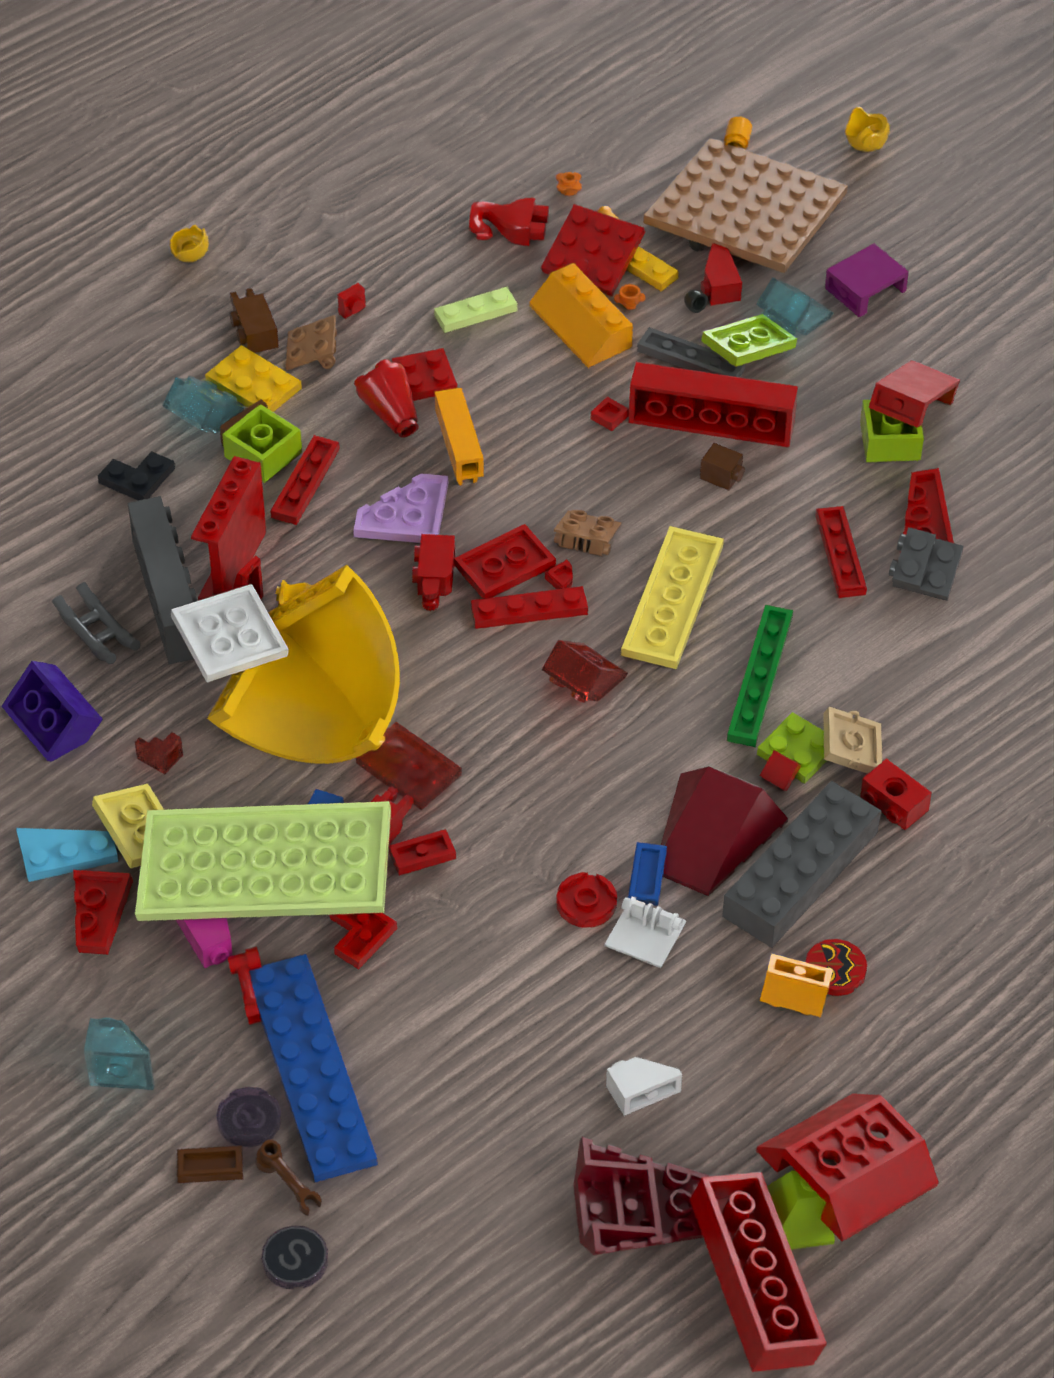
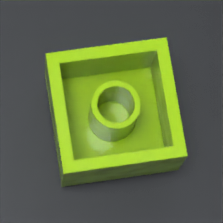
M863 400L860 426L866 462L921 460L924 441L922 425L917 428L868 408L870 400Z
M261 404L222 434L225 458L231 461L236 456L260 462L262 482L264 483L302 453L301 430Z

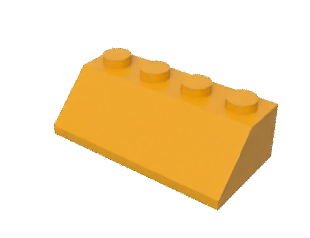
M574 263L552 272L529 302V306L587 368L632 348L633 324Z

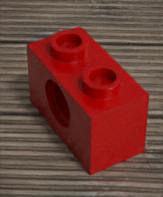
M886 758L862 779L860 797L880 809L881 813L890 822L907 830L929 811L932 792Z

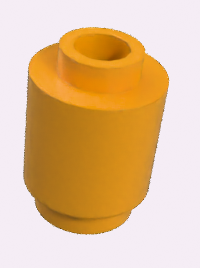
M744 117L731 118L728 121L724 137L725 145L728 146L729 144L734 147L747 149L753 128L752 123Z

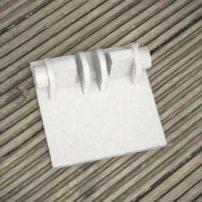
M632 896L631 899L625 897L621 907L624 910L604 946L661 968L686 924V920L679 918L677 913L672 914L662 910L659 906L655 909L651 903L645 905V903L636 900V897Z

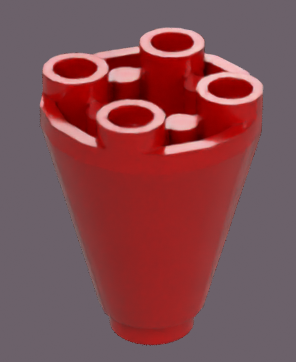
M384 359L376 364L375 369L355 379L354 385L360 399L394 433L398 434L401 438H405L418 430V417L407 372L402 364L391 363L389 359Z

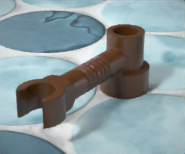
M265 1141L256 1154L255 1163L257 1168L264 1173L277 1172L295 1194L299 1202L300 1211L309 1216L310 1209L305 1204V1201L313 1200L320 1207L322 1202L320 1195L305 1187L298 1180L299 1178L294 1175L295 1173L282 1159L281 1147L277 1141Z

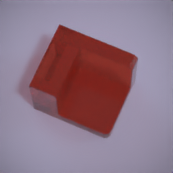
M173 732L164 740L154 737L150 742H147L139 737L135 741L137 759L164 775L183 756L181 737Z

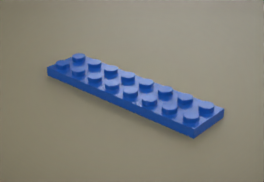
M307 954L262 965L259 969L250 970L253 991L262 1025L314 1182L378 1165L376 1153Z

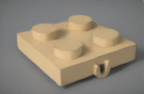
M832 707L826 709L823 713L824 760L867 774L882 762L881 723L860 717L857 711H850L848 713Z

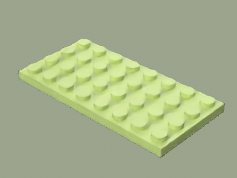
M390 802L147 810L135 910L137 921L384 913L391 817Z

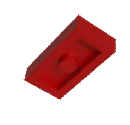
M446 829L389 845V854L399 876L456 859V850Z

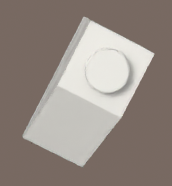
M634 1057L627 1061H618L607 1069L606 1087L624 1116L681 1092L682 1073L679 1069Z

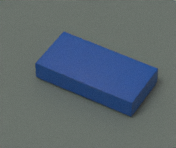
M636 843L628 898L631 899L633 896L636 897V900L647 905L649 903L655 906L659 905L667 846Z

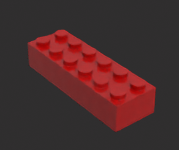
M636 362L630 383L628 423L789 448L795 424L798 386Z
M762 1172L702 1177L690 1198V1202L751 1371L759 1372L813 1366L827 1343Z

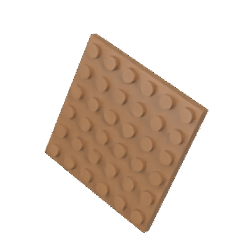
M709 138L644 214L643 223L711 247L712 243L728 248L731 255L785 273L847 194L848 185L839 183L834 179L816 175L810 171L801 170L787 163L769 159L767 156L746 151L743 148L734 147L729 144L727 146L720 140Z

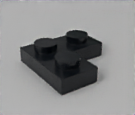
M153 451L147 455L137 468L112 459L98 475V483L138 501L149 499L173 472L175 462Z

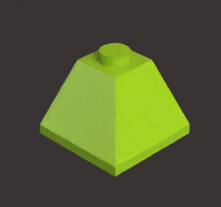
M795 1170L788 1172L767 1186L791 1250L835 1244L834 1233L820 1219L826 1202Z

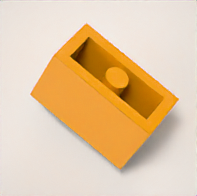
M771 954L760 1002L768 1003L774 1007L798 1011L804 1015L821 1017L833 970Z

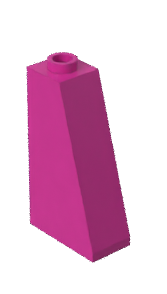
M227 918L176 920L204 968L214 964H221L227 960L228 956L233 955Z

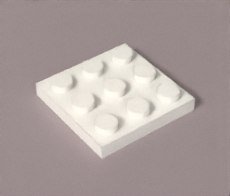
M252 584L171 609V618L206 682L288 656L289 649Z

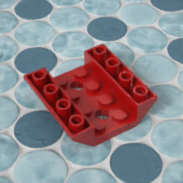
M851 1094L756 1148L759 1155L776 1173L791 1165L826 1202L820 1219L841 1242L937 1187L939 1183L925 1139L882 1095ZM871 1131L880 1132L885 1138H877L871 1134ZM822 1159H833L837 1165H828Z

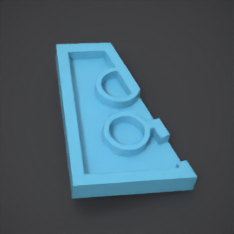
M16 828L28 882L71 873L73 870H85L118 862L115 843L108 831Z

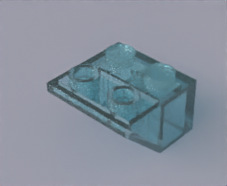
M188 376L187 379L176 377L162 405L198 429L211 433H218L220 425L242 412L245 408L236 402L237 397L225 391L222 393L217 391L216 384L206 379L200 381L192 376Z

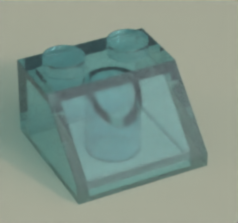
M772 277L756 303L757 306L764 310L762 314L774 322L777 319L783 323L781 327L792 335H795L796 332L807 335L834 314V312L797 287Z
M107 1017L101 1019L90 1018L84 1047L90 1086L154 1090L155 1084L150 1051L122 1020Z

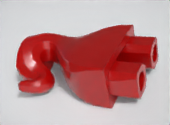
M522 198L505 205L486 201L473 202L470 210L469 231L476 234L477 240H489L492 238L493 232L483 222V219L490 221L511 243L530 246L531 240H545L549 206L535 205V198Z

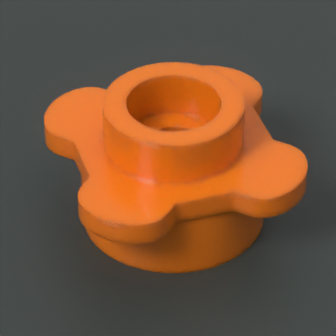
M576 172L557 174L556 180L559 182L557 190L563 195H575L582 189V184L579 183L581 175Z
M626 284L620 288L619 294L614 296V301L621 303L628 310H633L639 302L645 301V294L640 293L638 286Z

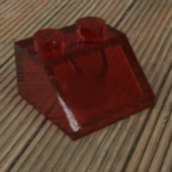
M563 640L557 641L541 669L550 676V682L562 688L564 686L572 691L570 695L583 703H586L587 700H601L623 681L628 674L585 643Z

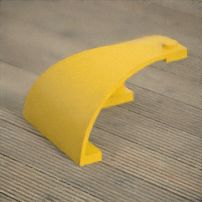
M345 565L268 612L289 649L288 656L232 674L207 717L209 721L232 737L258 750L288 760L305 763L330 764L348 761L370 750L375 751L383 744L385 740L383 735L394 714L400 686L399 658L396 643L385 613L377 599L362 579L348 565Z

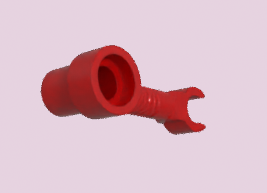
M256 946L245 949L244 953L227 957L231 975L238 974L249 1025L261 1022L250 970L262 967L259 951Z

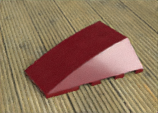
M708 766L681 773L661 845L667 846L663 877L709 896L735 872V868L741 862L745 863L752 856V852L761 843L764 845L777 828H782L788 822V817L763 788Z
M581 1137L573 1187L580 1244L592 1255L703 1238L690 1198L701 1178L708 1177L709 1175L668 1163L666 1166L653 1162L651 1157L641 1154L639 1157H634L621 1153V1148L611 1145L604 1148L592 1144V1139Z

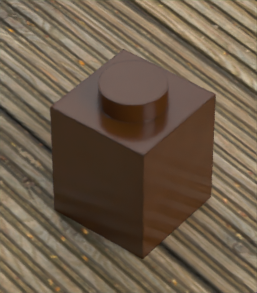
M713 443L701 459L700 479L730 491L735 482H740L744 475L745 467L742 466L743 454Z

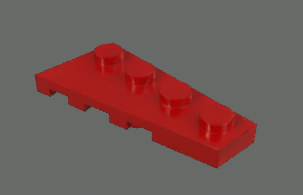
M939 468L911 472L908 507L903 534H907L908 528L936 534V539L954 543Z

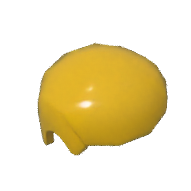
M195 224L191 228H183L175 232L170 239L171 253L182 262L193 263L201 259L208 251L209 240L204 228L201 230Z

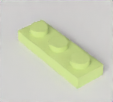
M504 287L434 308V316L444 333L516 312L517 302L508 287Z

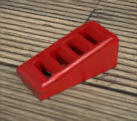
M255 556L237 573L233 590L252 584L258 596L262 599L264 595L261 561L258 556Z

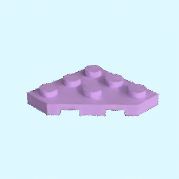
M419 474L412 478V483L403 488L398 486L380 496L381 500L369 506L366 504L357 510L353 529L354 537L420 543L421 534L439 535L448 489V476Z

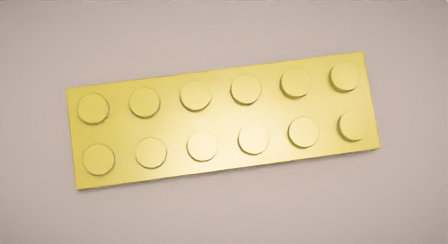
M669 526L622 645L621 656L677 669L724 543L723 538Z

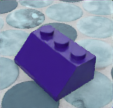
M37 661L30 662L1 706L46 760L50 762L87 743L103 720L56 665Z

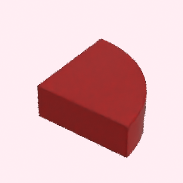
M566 559L545 572V579L555 589L571 588L573 583L571 563Z

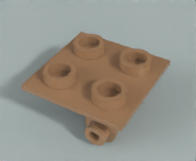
M335 315L288 331L287 371L316 360L319 361L323 368H332L336 361L333 356L336 352L335 337L337 335Z
M568 510L554 528V532H556L554 543H558L559 547L572 550L575 545V550L579 551L583 538L584 553H587L590 544V554L598 556L609 555L611 544L608 543L620 528L621 522L614 521L609 516L595 517L587 515L583 510Z

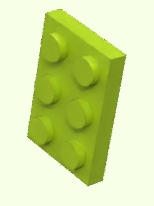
M764 314L704 331L701 342L736 367L796 348L797 338Z

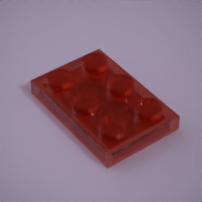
M395 722L385 731L383 735L385 740L377 750H370L356 757V764L388 787L392 786L398 789L399 795L402 797L405 795L413 797V805L420 810H423L462 775V768L398 722Z

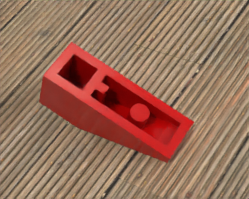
M715 243L711 245L705 267L704 281H701L700 284L701 292L707 296L711 306L741 301L742 280L729 249Z

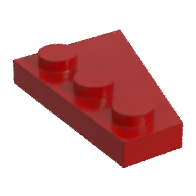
M73 870L75 881L74 901L76 903V947L79 953L108 955L133 883L131 873Z

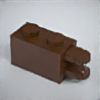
M252 288L246 289V297L239 298L236 291L231 292L230 300L233 311L229 312L232 326L238 328L236 333L239 344H244L247 349L254 353L279 348L277 326L264 294L255 295Z

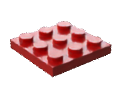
M574 204L542 263L541 270L543 273L550 275L552 272L574 263L603 294L613 296L645 235L644 227Z

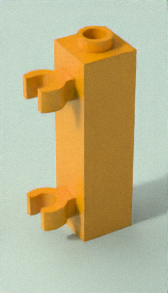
M462 387L435 392V412L459 486L463 485V480L472 478L473 483H477L478 477L484 476V457Z

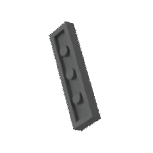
M650 327L637 344V352L688 370L740 377L746 364L735 367L709 348Z

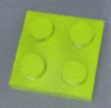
M791 712L757 747V755L768 761L773 750L800 764L801 767L795 778L804 784L827 761L824 760V730L794 712Z

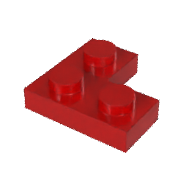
M384 913L330 914L332 921L349 931L334 947V954L358 970L397 930V921Z

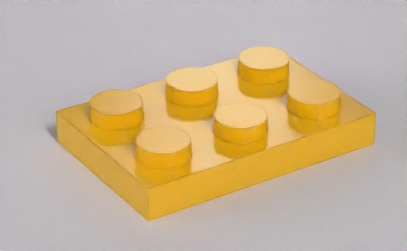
M242 345L205 374L208 384L244 406L250 407L257 401L262 400L272 412L302 389L299 379Z

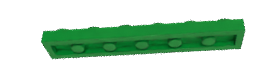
M765 605L727 733L728 742L756 747L792 622L793 610Z

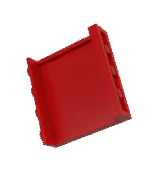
M236 456L232 458L191 535L192 540L208 543L211 573L198 596V601L233 590L237 573L254 557L266 534L260 462Z

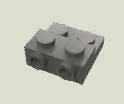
M908 528L907 534H901L898 540L897 550L901 551L899 559H893L889 569V576H893V587L948 601L964 546L936 539V534Z

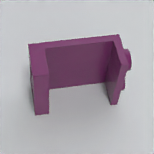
M873 243L826 270L825 289L858 317H861L867 313L869 297L893 285L902 293L907 290L909 271L890 257L886 251Z

